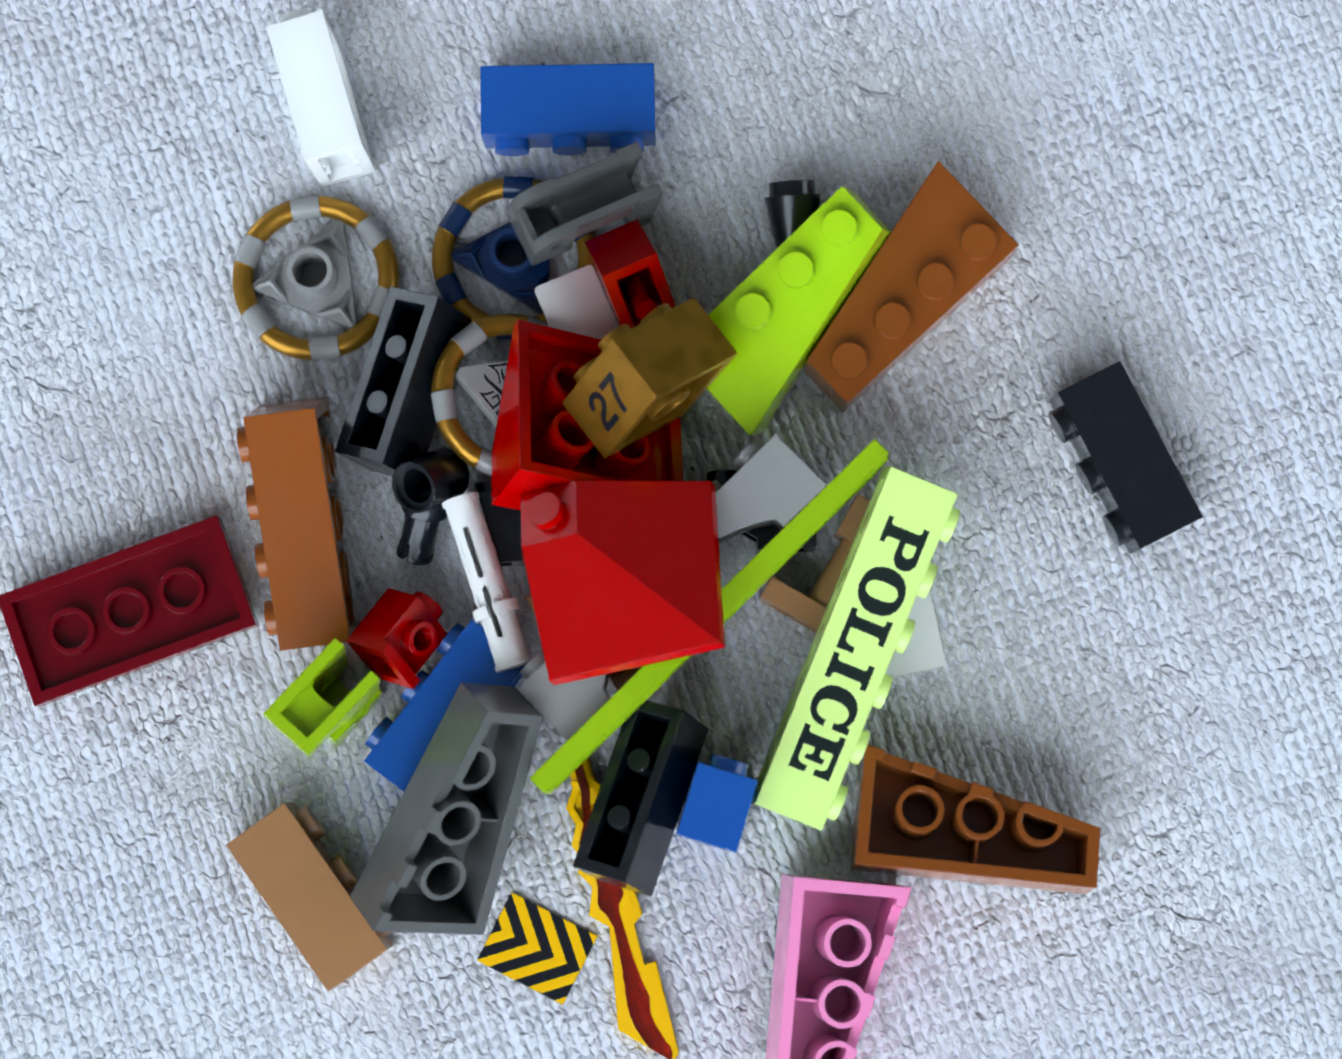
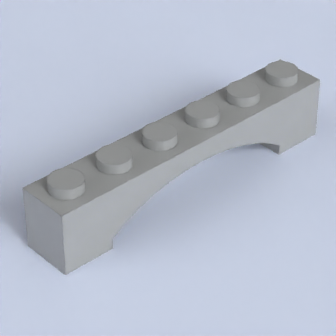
M776 434L766 444L759 438L751 442L733 461V464L739 470L723 486L717 480L712 481L716 491L719 543L736 535L775 525L781 531L827 486ZM543 649L520 671V674L526 681L518 690L567 740L611 698L606 692L610 673L554 686L548 678Z

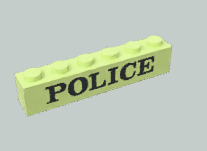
M893 467L882 469L757 778L758 782L752 799L754 804L821 831L827 818L835 821L839 816L848 792V787L841 785L850 762L855 765L859 764L869 742L870 731L863 728L871 708L881 709L890 691L893 676L886 674L894 651L902 654L913 634L915 620L908 617L917 596L925 598L934 582L938 565L931 563L938 542L940 540L947 543L957 525L960 510L953 507L958 495L957 493Z

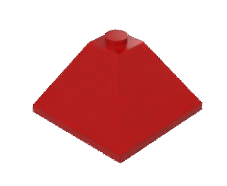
M518 319L513 327L492 448V505L521 511L520 494L572 481H683L680 418L604 459L562 404L577 384L573 379L575 373L586 363L601 354L602 351L598 347L601 339Z
M572 481L520 494L521 548L548 678L554 686L725 648L716 491L711 481Z

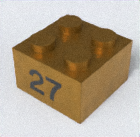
M695 298L674 308H671L668 303H664L646 315L637 327L631 329L627 324H622L608 333L598 344L602 351L601 354L582 366L573 376L577 384L562 404L604 459L684 416L738 353Z

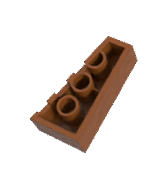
M939 161L806 362L804 372L843 413L1007 263L1019 246Z
M328 397L261 405L243 417L244 427L237 428L239 456L242 462H250L254 485L246 486L247 509L252 521H260L263 543L255 544L257 571L260 578L268 577L272 600L264 602L265 623L268 634L278 636L280 651L327 645L334 638L340 643L346 642L356 629L348 557L345 551L338 552L337 541L343 540L344 523L342 507L337 494L329 495L328 484L335 481L334 468H337L334 444H330L328 437L321 436L319 418L331 417Z
M867 745L859 765L850 870L1087 894L1097 888L1101 828L1027 801L1025 803L994 792V789L957 779L938 772L937 769L916 761L910 762L888 754L880 748Z

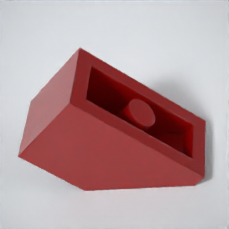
M638 219L585 241L596 273L619 326L627 324L631 329L637 327L646 315L664 303H668L671 308L676 307L658 256Z

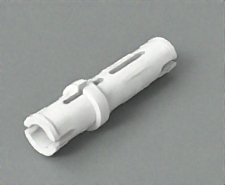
M470 492L444 501L442 506L446 511L477 607L476 610L472 611L475 623H482L495 662L496 673L526 665L532 657L529 655L516 615V611L521 608L517 597H510L497 557V551L479 501V493Z

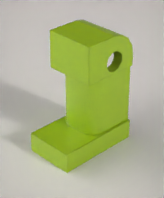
M336 638L263 713L267 720L308 757L327 738L338 747L382 697L379 687L380 678L372 671L351 692L337 680L346 669L348 660L344 645Z

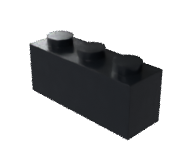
M390 287L334 452L370 471L393 476L395 469L402 463L427 453L437 425L430 395L436 363L449 340L470 324L472 319L438 296Z
M1121 361L1059 391L1050 400L1054 409L1048 412L1052 427L1063 443L1071 441L1081 460L1075 464L1078 476L1089 494L1092 495L1096 492L1099 494L1108 512L1102 516L1104 525L1117 546L1125 544L1128 552L1131 554L1203 517Z
M647 700L622 724L573 867L600 881L652 897L709 730L706 726L684 710Z

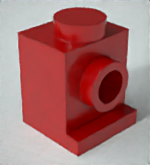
M388 588L346 642L377 677L414 689L420 682L416 674L448 633L438 622V619L443 614V610L431 597L418 591L414 594H409Z

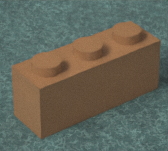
M294 802L283 803L226 844V846L329 992L389 950L394 944L387 936L391 932L373 931L350 899V895L359 878L343 855L339 853L332 857L319 839L326 834V831L316 815L307 805L298 809Z

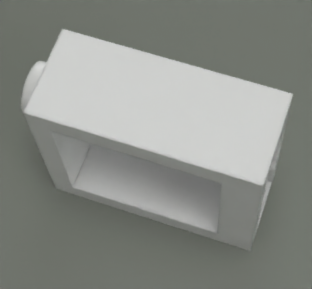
M310 9L293 10L280 16L278 19L279 23L265 26L304 161L320 186L325 187L376 172L341 49L323 10L312 12Z

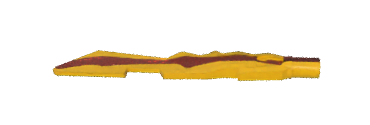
M589 758L570 775L572 791L566 810L576 824L571 844L576 853L579 850L601 786L596 780L595 775H593ZM579 870L578 873L592 887L589 916L610 928L618 1030L667 1059H675L678 1056L679 1049L657 963L655 960L644 964L635 928V923L643 914L636 892L600 881Z

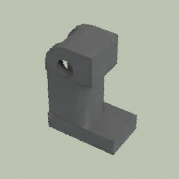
M638 142L618 149L614 155L553 180V178L536 184L517 195L511 201L507 216L531 266L571 250L575 238L623 218L625 224L637 219L641 226L650 223L663 192L658 183L637 192L631 178L642 154Z

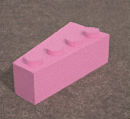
M782 874L766 1059L856 1058L858 1052L856 1046L866 1018L869 1019L876 998L874 992L884 962L889 958L895 940L893 935L902 908L906 907L912 887L890 883Z

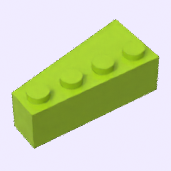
M841 186L708 315L738 354L707 390L750 436L764 432L786 393L791 390L800 376L801 370L891 233L888 227L850 188Z

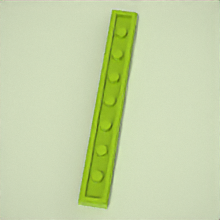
M876 439L853 459L722 588L724 624L884 467L890 453ZM692 655L643 666L530 777V780L545 795H551Z

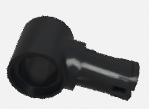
M437 448L406 461L395 469L392 476L394 495L405 513L403 530L396 555L401 559L408 557L407 562L410 564L427 565L433 561L439 523L447 517L442 503L450 498L459 496L460 493H464L469 485L470 473L467 463L458 457L451 448Z

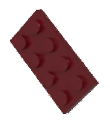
M217 515L0 595V608L33 704L38 707L260 626L222 518Z

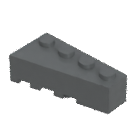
M460 683L350 895V899L373 931L484 935L543 715L516 687Z

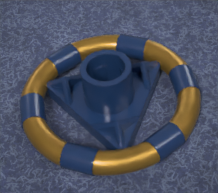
M504 176L485 181L471 188L453 202L439 223L432 249V269L435 285L443 300L472 319L471 322L492 315L480 310L468 299L458 277L454 273L453 260L537 313L538 315L534 316L535 318L547 322L534 290L536 286L549 281L550 259L531 266L511 222L453 251L457 237L476 210L494 200L501 198L514 199L523 191L543 182V180L533 177ZM591 231L574 240L577 247V269L587 265L594 267L585 241L595 238V231ZM500 335L493 338L511 340L512 335Z

